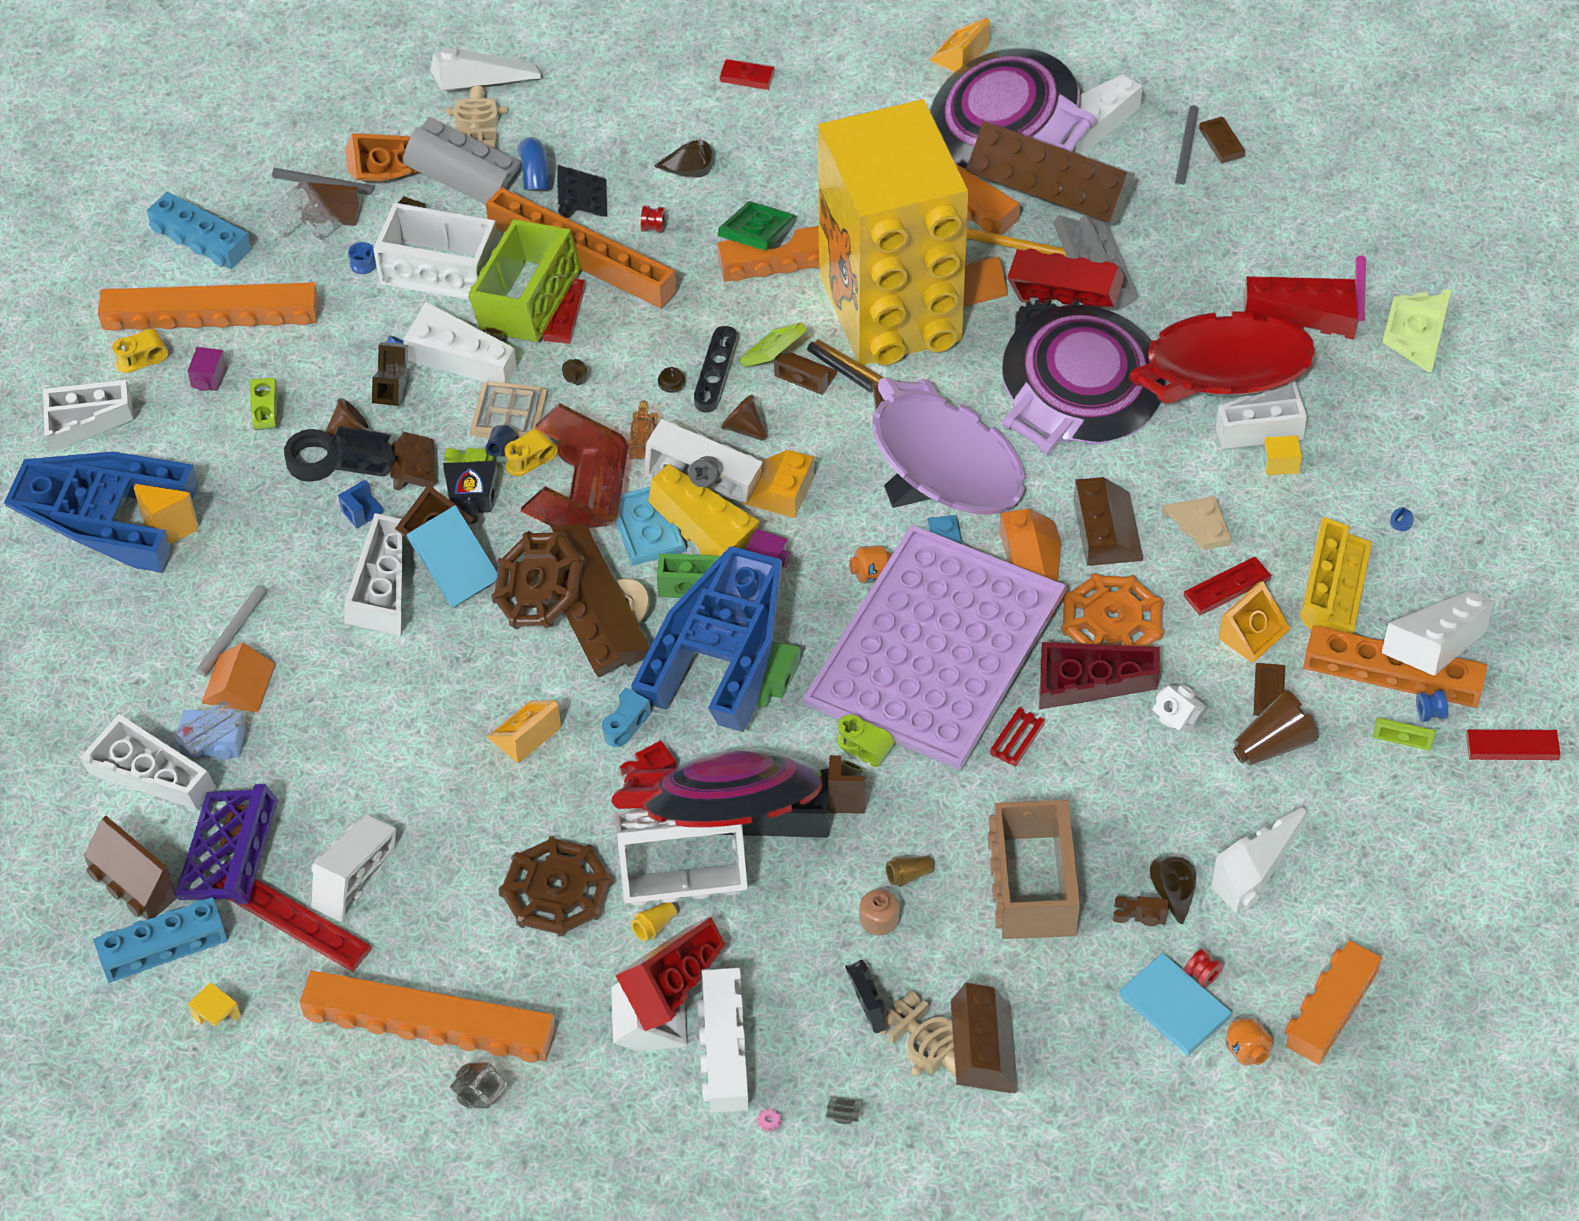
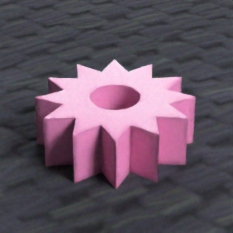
M764 1108V1113L759 1112V1117H756L758 1121L757 1127H761V1131L766 1129L767 1133L770 1130L774 1132L775 1128L780 1129L779 1124L782 1123L780 1119L781 1114H777V1110L772 1112L771 1108L768 1111ZM770 1118L773 1121L767 1122L766 1119Z

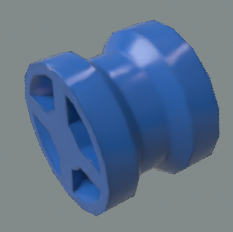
M358 242L350 246L348 256L353 272L368 274L376 268L374 247L370 243Z
M1436 690L1433 694L1429 695L1425 692L1417 694L1416 707L1421 722H1428L1431 718L1436 717L1439 720L1447 718L1448 703L1443 690Z

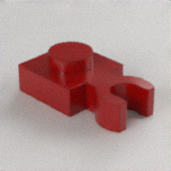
M660 740L635 753V762L627 761L621 764L620 773L623 776L632 770L671 769L676 767V760Z

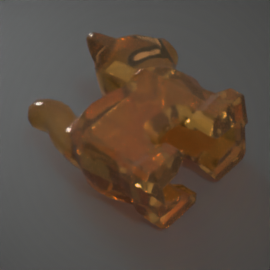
M645 400L639 402L638 412L634 411L632 414L633 420L628 441L631 459L645 460L646 442L657 426L658 413L648 414V402Z

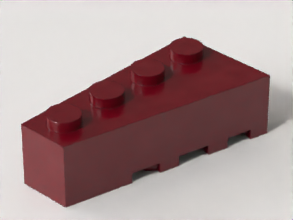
M1042 642L1039 710L1157 690L1160 675V647Z

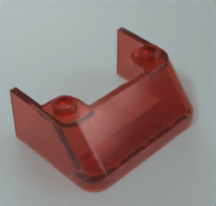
M558 403L536 424L535 429L559 440L557 447L559 456L564 462L574 466L570 497L544 486L521 507L520 512L549 526L586 524L589 528L608 526L618 516L628 452L627 441L620 433Z

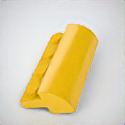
M1324 516L1320 520L1300 618L1310 630H1312L1314 625L1353 634L1372 542L1349 534L1350 526Z

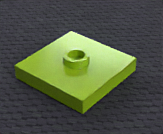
M798 322L773 329L740 357V363L742 366L748 367L771 361L805 333L807 328L803 322Z

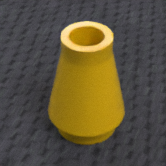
M663 902L635 914L634 919L631 921V928L634 934L642 941L655 939L668 922L677 915L676 908L671 902Z

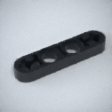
M720 326L714 330L694 392V406L703 413H709L717 409L737 346V332L730 326ZM724 337H729L726 339L725 347L721 346V340ZM723 356L726 360L716 363L712 361V358ZM716 376L720 380L715 383H709L706 381V378ZM706 391L710 392V399L704 402L702 400H705Z

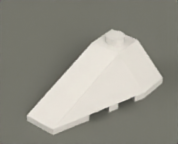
M444 48L440 52H434L431 62V72L441 90L540 78V72L533 63L460 49L456 50L454 48Z
M1303 807L1280 818L1271 830L1263 827L1257 831V836L1254 839L1249 840L1247 837H1244L1216 857L1211 889L1236 913L1244 907H1252L1259 900L1260 893L1304 826L1307 811Z

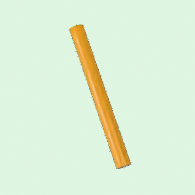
M967 228L966 239L1020 250L1035 249L1050 255L1052 253H1060L1066 256L1065 250L1062 247Z

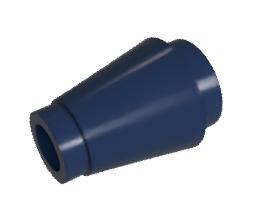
M507 425L495 426L491 430L486 444L487 453L494 457L504 453L506 445L516 440L515 431Z

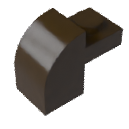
M387 342L379 344L378 371L372 377V403L399 406L403 402L410 374V368H407L408 345Z

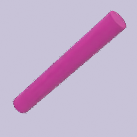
M1359 255L1355 258L1358 321H1364L1366 257Z

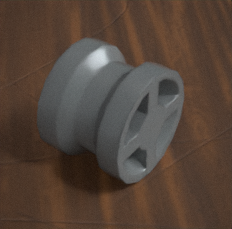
M707 455L690 465L688 475L694 485L707 487L720 478L722 467L716 458Z

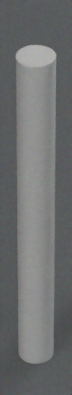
M256 586L195 670L198 675L205 677L219 655L224 652L266 594L264 587Z

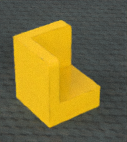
M1298 435L1266 437L1264 440L1267 455L1266 475L1298 474L1302 460Z
M211 982L188 1003L192 1018L201 1025L207 1020L213 1026H217L228 1015L236 1021L241 1018L237 1002Z

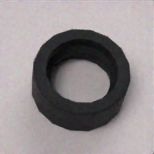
M307 429L290 437L284 447L285 462L290 474L296 479L306 482L320 481L330 476L335 471L332 466L329 448L332 436L323 430ZM308 447H321L327 450V455L315 463L307 464L295 460V456L301 450Z

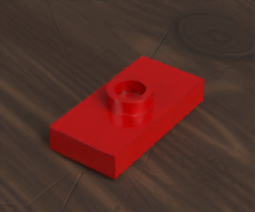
M725 59L719 80L721 83L769 90L775 73V66Z

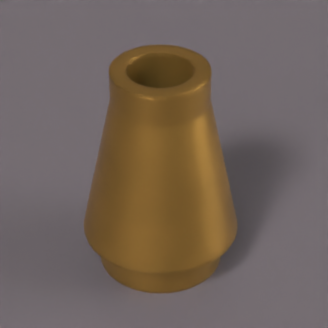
M928 855L922 857H893L891 861L886 862L885 871L887 879L892 886L898 885L902 887L926 874L932 873L933 864Z

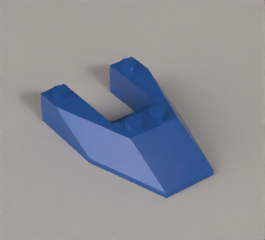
M114 451L32 458L23 460L4 504L6 507L75 542L133 568L162 573L171 552L166 531L116 522L126 497L136 498L135 484L190 492L191 499L193 500L198 488V482L192 464Z
M730 546L668 611L631 684L635 693L650 700V705L667 710L695 652L728 661L730 664L708 709L717 725L744 732L756 708L773 642L782 560Z

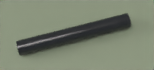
M811 342L808 345V352L868 392H873L872 384H875L873 381L816 343Z

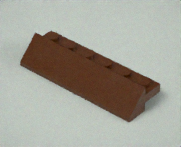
M586 524L550 526L553 532L556 530L565 532L569 542L585 560V564L581 569L578 596L580 597L564 613L594 673L600 678L622 663L630 667L646 657L650 645L589 527ZM537 544L536 549H545L547 544ZM559 548L555 554L559 560L567 558ZM570 570L565 571L563 587L566 589Z

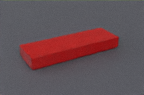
M575 278L572 285L544 331V341L570 344L586 286L585 279Z
M1254 556L1185 590L1183 596L1198 615L1201 616L1249 592L1257 583L1263 581L1265 584L1271 581L1272 575Z
M1467 729L1466 732L1469 760H1559L1561 756L1557 730Z

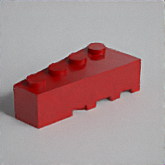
M1017 249L1007 279L1021 302H1029L1030 298H1038L1039 303H1044V300L1050 302V299H1056L1062 304L1072 305L1075 300H1079L1084 306L1115 307L1124 277L1119 266L1109 261L1099 263L1084 257L1074 259L1060 253H1052L1050 255L1035 249Z
M1246 276L1243 296L1245 312H1255V317L1268 319L1270 315L1288 320L1302 329L1304 327L1321 330L1320 333L1328 335L1332 333L1345 335L1344 338L1354 340L1358 322L1355 279Z
M712 917L684 928L615 975L645 1032L672 1021L678 1006L684 1004L688 998V992L702 979V970L711 966L725 946V942Z

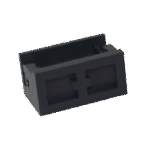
M338 426L329 443L333 469L380 477L386 476L395 461L392 446L388 443L391 434Z

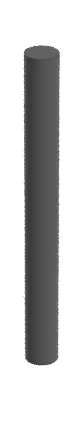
M1191 105L1188 109L1175 179L1176 184L1184 185L1186 183L1199 108L1195 105Z
M274 168L272 171V177L305 184L312 182L356 186L359 193L372 195L374 186L370 184Z

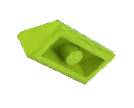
M1377 717L1372 737L1430 751L1432 750L1436 731Z

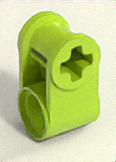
M845 715L838 722V746L842 750L860 758L865 763L871 762L870 765L873 767H878L895 744V740L889 732L866 722L856 715Z

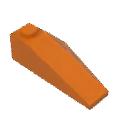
M351 133L345 148L347 172L355 180L380 182L419 172L403 164L404 153L411 136Z
M1029 508L1001 513L999 533L1008 563L1057 582L1061 541L1055 521Z

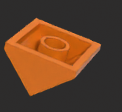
M987 256L965 262L963 307L1007 296L1008 293L999 256Z
M243 642L221 653L203 696L202 704L258 713L272 677L275 663Z

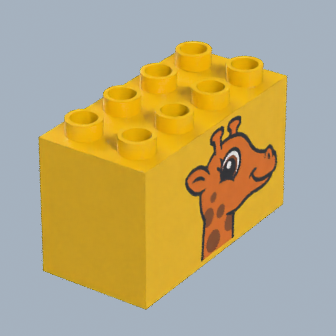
M924 99L819 123V275L857 362L862 365L875 362L879 365H891L907 354L927 349L936 353L951 348L955 342L962 341L968 189Z

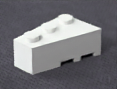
M126 380L43 389L45 438L51 452L133 420L132 396Z
M1295 380L1263 391V393L1253 397L1246 395L1218 406L1216 431L1221 448L1229 449L1263 445L1266 437L1298 435L1299 440H1304L1307 416Z
M367 814L357 823L351 824L348 831L340 839H336L330 849L322 856H318L312 865L313 887L311 908L343 922L347 916L345 908L352 898L358 901L363 894L359 889L367 877L374 879L394 851L396 828Z

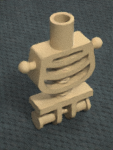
M473 86L470 88L469 99L457 100L455 109L448 107L445 112L447 115H454L456 130L496 149L497 134L495 127L498 125L497 114H505L507 107L501 106L496 108L495 99H485V89L483 87Z
M913 991L907 992V996L904 999H897L894 1002V1011L891 1008L886 1009L888 1016L883 1017L886 1029L888 1030L892 1025L895 1026L888 1032V1041L893 1045L906 1032L911 1033L908 1040L907 1056L910 1062L916 1065L911 1071L914 1076H919L922 1072L921 1070L933 1074L943 1065L956 1077L951 1021L944 1017H935L920 1024L919 1021L929 1013V1003L924 1000L920 1004L919 997ZM915 1005H919L914 1010L911 1009ZM887 1030L882 1031L880 1033L885 1035L887 1033ZM918 1041H920L921 1045L919 1047V1051L917 1052L914 1049V1046ZM930 1050L928 1057H925V1054Z

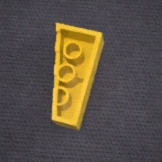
M669 463L651 480L648 502L670 524H675L681 530V535L687 541L691 540L699 548L701 555L721 556L730 546L745 550L755 530L758 529L759 520L707 487L694 485L688 475Z

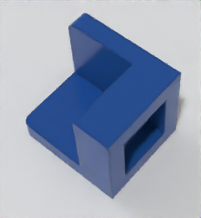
M363 480L338 495L341 512L356 529L373 520L375 513H384L383 508L372 497L370 484L367 480Z

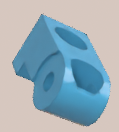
M626 687L619 694L620 706L614 714L608 715L602 722L604 740L612 747L625 745L651 715L650 700Z

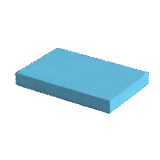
M650 487L607 498L632 566L659 559V553L679 554L686 552V546L679 528L675 524H670L648 502Z
M456 505L406 535L451 608L494 583L497 579V571Z
M1163 953L1119 990V996L1187 1056L1224 1025L1232 1015L1230 1010Z

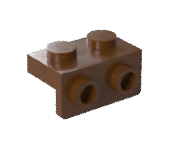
M403 431L398 440L393 441L391 445L393 455H395V461L390 471V477L393 478V489L399 491L405 482L425 488L428 484L433 487L436 483L434 440Z

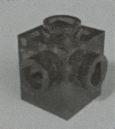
M488 1062L467 1063L457 1071L456 1079L450 1088L457 1094L456 1099L468 1109L490 1108L508 1083Z

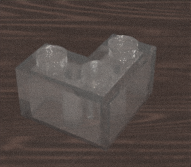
M304 180L263 213L278 234L286 238L301 225L305 224L315 238L323 241L343 225L312 185Z

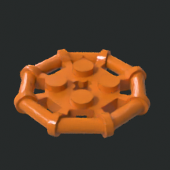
M1098 573L1090 574L1089 579L1071 592H1066L1062 598L1064 607L1061 631L1064 636L1068 635L1076 643L1102 644L1103 641H1106L1109 644L1121 642L1122 645L1149 646L1154 641L1161 640L1164 635L1162 629L1163 599L1156 597L1137 580V576L1132 574L1129 577L1098 575ZM1105 587H1117V592L1109 591L1110 588ZM1093 589H1094V591H1096L1095 593H1093V594H1092L1091 596H1089L1088 598H1085V597H1084L1086 594H1088V593H1089L1090 591H1092ZM1133 591L1142 601L1138 600L1131 592ZM1075 608L1084 609L1083 617L1075 618ZM1107 612L1112 614L1117 612L1119 614L1117 618H1110ZM1142 612H1150V622L1142 620ZM1086 628L1095 636L1093 642L1080 630ZM1138 631L1144 633L1142 637L1132 643L1131 636Z

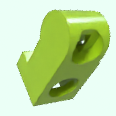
M275 377L250 379V407L254 430L277 428L279 391ZM267 386L271 390L257 391V388Z

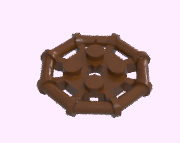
M561 530L548 533H532L527 531L523 533L522 539L503 558H499L497 561L499 564L495 591L491 598L492 602L499 606L509 620L510 627L514 629L534 626L550 628L553 626V622L574 601L577 602L580 597L578 596L581 569L585 564V560L569 542L567 534ZM537 544H547L545 549H536ZM559 548L567 558L563 560L557 558L555 554ZM521 555L525 557L521 562L516 561ZM570 570L566 589L563 587L565 571ZM540 572V580L535 584L532 580ZM513 595L516 597L515 600L517 601L515 607H513L511 603L508 601L509 598ZM555 603L550 609H548V604ZM528 608H537L538 615L525 614Z
M549 836L548 840L520 853L515 852L511 856L512 862L503 885L499 887V896L506 901L516 918V925L524 928L526 926L555 933L558 937H562L564 933L593 919L598 920L602 916L601 910L609 888L614 884V877L604 867L593 845H581L556 839L555 836ZM558 852L575 855V857L559 855ZM546 853H549V855L546 856V860L539 863L538 860L535 862L532 861ZM588 863L594 873L587 875L586 872H583L581 866ZM521 870L528 871L524 882H517ZM556 880H561L562 887L558 889H553L548 885L549 883H555ZM588 887H597L593 899L590 901L585 897ZM526 894L529 904L525 908L522 906L517 895ZM578 906L583 910L571 917L563 919V914L573 912L574 909ZM537 911L554 914L555 921L534 915Z

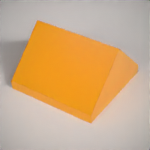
M988 17L956 29L929 60L955 72L966 63L979 57L989 46L990 20Z
M135 484V495L146 527L165 530L169 544L197 531L199 526L190 492Z
M1261 581L1222 615L1218 639L1248 661L1254 663L1291 628L1266 585Z
M555 700L529 701L488 734L487 737L513 760L520 763L561 729L559 706Z

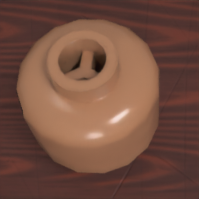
M878 889L872 890L862 897L859 905V920L863 929L870 934L879 936L886 935L897 927L899 903L892 893Z

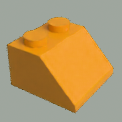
M785 450L762 460L761 478L747 502L742 501V503L796 518L814 479V457Z

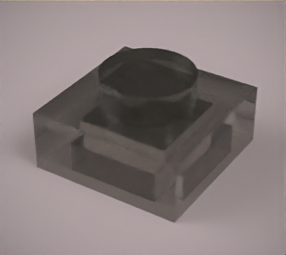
M831 1096L827 1105L826 1117L834 1118V1121L840 1124H851L853 1121L858 1122L863 1100Z

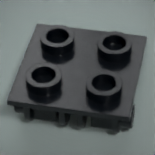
M558 165L559 214L569 218L574 210L577 209L607 217L606 178Z

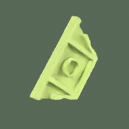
M1445 289L1442 291V294L1428 296L1427 292L1416 293L1413 296L1402 295L1393 297L1382 343L1427 372L1432 373L1451 290Z

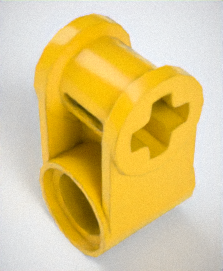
M146 329L140 333L119 338L112 345L113 353L117 356L116 368L122 373H131L147 366L161 363L168 356V350L155 329Z
M532 429L524 436L506 445L507 473L515 477L529 473L540 465L546 464L547 460L551 461L558 453V446L542 429Z

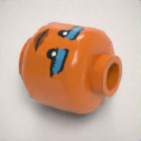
M881 545L858 547L854 557H850L849 560L850 572L855 574L861 583H875L892 555Z
M1240 1018L1234 1021L1227 1029L1226 1046L1239 1063L1245 1066L1260 1065L1269 1058L1273 1040L1259 1021L1256 1019Z

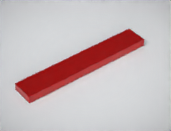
M225 875L212 886L213 889H223L227 876ZM256 878L248 904H237L351 972H354L372 951L371 945ZM228 899L231 902L237 904L233 899Z

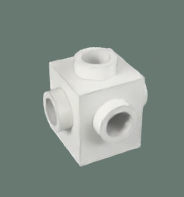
M1181 684L1180 686H1167L1158 693L1156 697L1157 703L1152 710L1160 716L1159 720L1164 725L1183 731L1191 730L1207 706L1194 697L1196 693L1191 688Z

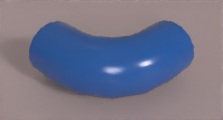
M535 137L524 138L520 141L517 150L519 157L522 159L524 190L550 189L548 158L545 146L541 140Z

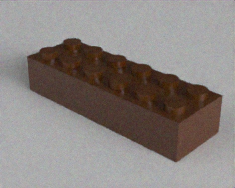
M988 121L982 122L966 169L967 172L1109 223H1118L1135 175L1134 172Z

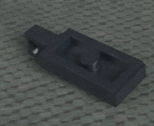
M859 960V962L849 966L846 965L847 975L873 1032L877 1034L887 1030L883 1017L888 1016L882 998L875 999V997H878V992L873 980L870 979L871 974L868 966L863 960Z

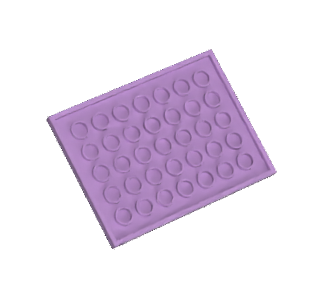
M911 525L802 698L803 705L838 720L845 715H856L866 722L889 732L893 736L895 744L961 771L1066 592V585Z

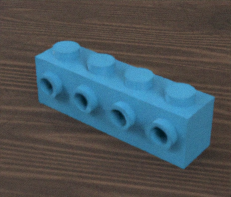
M168 191L147 209L149 225L155 233H162L170 237L176 244H183L191 248L195 254L210 258L218 266L223 265L232 270L252 250L247 232Z
M213 897L206 900H197L189 906L166 911L160 916L145 921H137L131 926L117 931H108L93 939L108 983L228 942Z

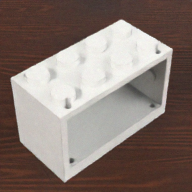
M393 203L373 248L379 284L469 300L468 293L470 292V287L474 285L481 269L487 264L493 249L498 245L495 221ZM402 243L474 255L475 257L470 258L402 245Z
M647 810L615 814L624 904L631 903L633 906H642L654 900L675 902L681 897L689 896L695 899H704L709 897L710 894L723 893L724 895L739 894L743 890H748L742 824L725 827L675 826V820L666 818V821L662 823L648 817ZM734 832L732 847L736 851L737 864L628 876L626 862H629L628 849H625V844Z

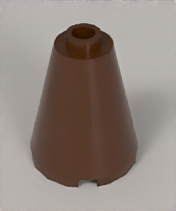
M1289 690L1280 693L1234 740L1236 747L1232 748L1240 763L1246 762L1251 766L1317 741L1319 734L1312 718L1308 713L1306 715L1299 708L1302 703Z

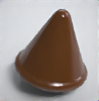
M752 394L748 395L721 424L722 430H729L757 440L764 441L768 437L755 402V396Z
M339 398L325 432L333 437L338 426L370 431L369 425L360 412L349 401Z

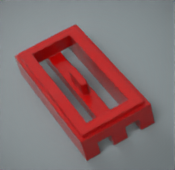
M1019 707L991 747L990 755L1017 767L1045 725V719L1041 717L1036 719L1034 718L1035 714L1031 712L1026 714L1024 709ZM1023 720V722L1021 723V725L1019 726V728L1017 729L1009 743L1006 745L1004 750L1000 752V749L1002 748L1008 737L1011 735L1019 721ZM1030 724L1034 725L1014 756L1010 757L1009 754Z

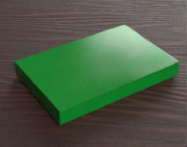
M748 201L718 228L717 236L767 251L794 226L796 215Z

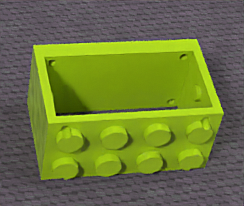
M513 219L506 232L503 233L499 244L493 249L490 259L481 269L479 277L474 285L470 287V292L468 293L475 313V319L481 331L485 327H492L502 330L506 337L533 342L540 340L552 316L555 314L581 269L571 229ZM526 262L539 264L520 298L506 297Z

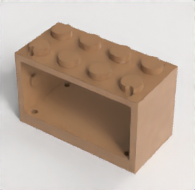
M1068 800L995 803L994 815H989L988 818L989 832L987 833L988 850H991L990 874L994 879L992 897L993 902H996L995 928H1001L1002 939L1076 936L1080 902ZM1054 837L1060 900L1010 903L1008 883L1009 859L1006 858L1004 840Z

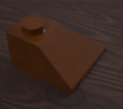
M428 484L395 527V530L407 538L406 535L455 506V504ZM456 506L469 526L474 519Z

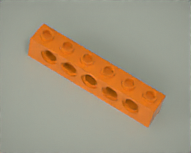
M1312 626L1303 669L1416 695L1422 692L1429 695L1433 694L1436 690H1443L1447 702L1478 708L1487 664L1478 663L1474 660L1455 658L1434 676L1383 654L1384 640L1336 631L1328 627Z

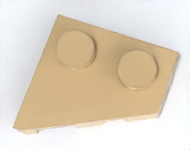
M1215 496L1163 505V515L1166 518L1171 517L1179 525V529L1184 534L1192 537L1202 550L1231 545L1232 539Z

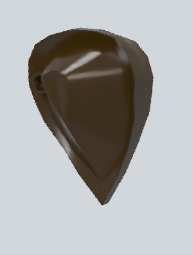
M690 141L663 158L654 167L684 177H704L711 169L712 150L707 141Z
M1163 856L1156 858L1149 867L1152 883L1162 899H1169L1168 908L1178 923L1183 924L1189 912L1195 891L1196 874L1194 868L1188 860L1181 857Z

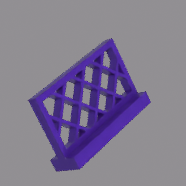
M254 784L253 790L206 793L175 897L178 900H206L213 897V899H233L237 904H248L278 803V798L266 784ZM245 800H250L248 807L241 813H238L235 807ZM225 801L227 803L215 814L211 813L214 802ZM232 810L236 817L222 827L218 821ZM242 823L240 833L231 840L228 833ZM216 824L219 830L204 840L205 832ZM225 836L228 843L214 853L210 847ZM234 849L232 860L223 865L220 859ZM208 850L211 856L199 866H196L197 858ZM217 862L220 869L206 879L202 873ZM226 875L224 888L213 889L212 886ZM200 876L203 882L194 890H188L189 884Z

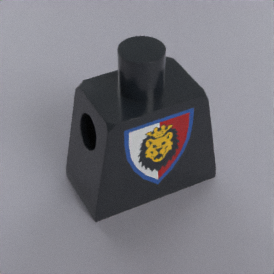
M497 461L443 463L449 500L474 519L471 524L479 520V513L491 512L499 481Z

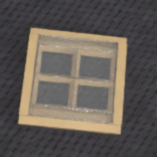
M488 381V383L483 382L470 429V436L489 439L491 430L495 426L507 425L515 431L516 439L532 429L539 428L548 393L547 389L531 385Z

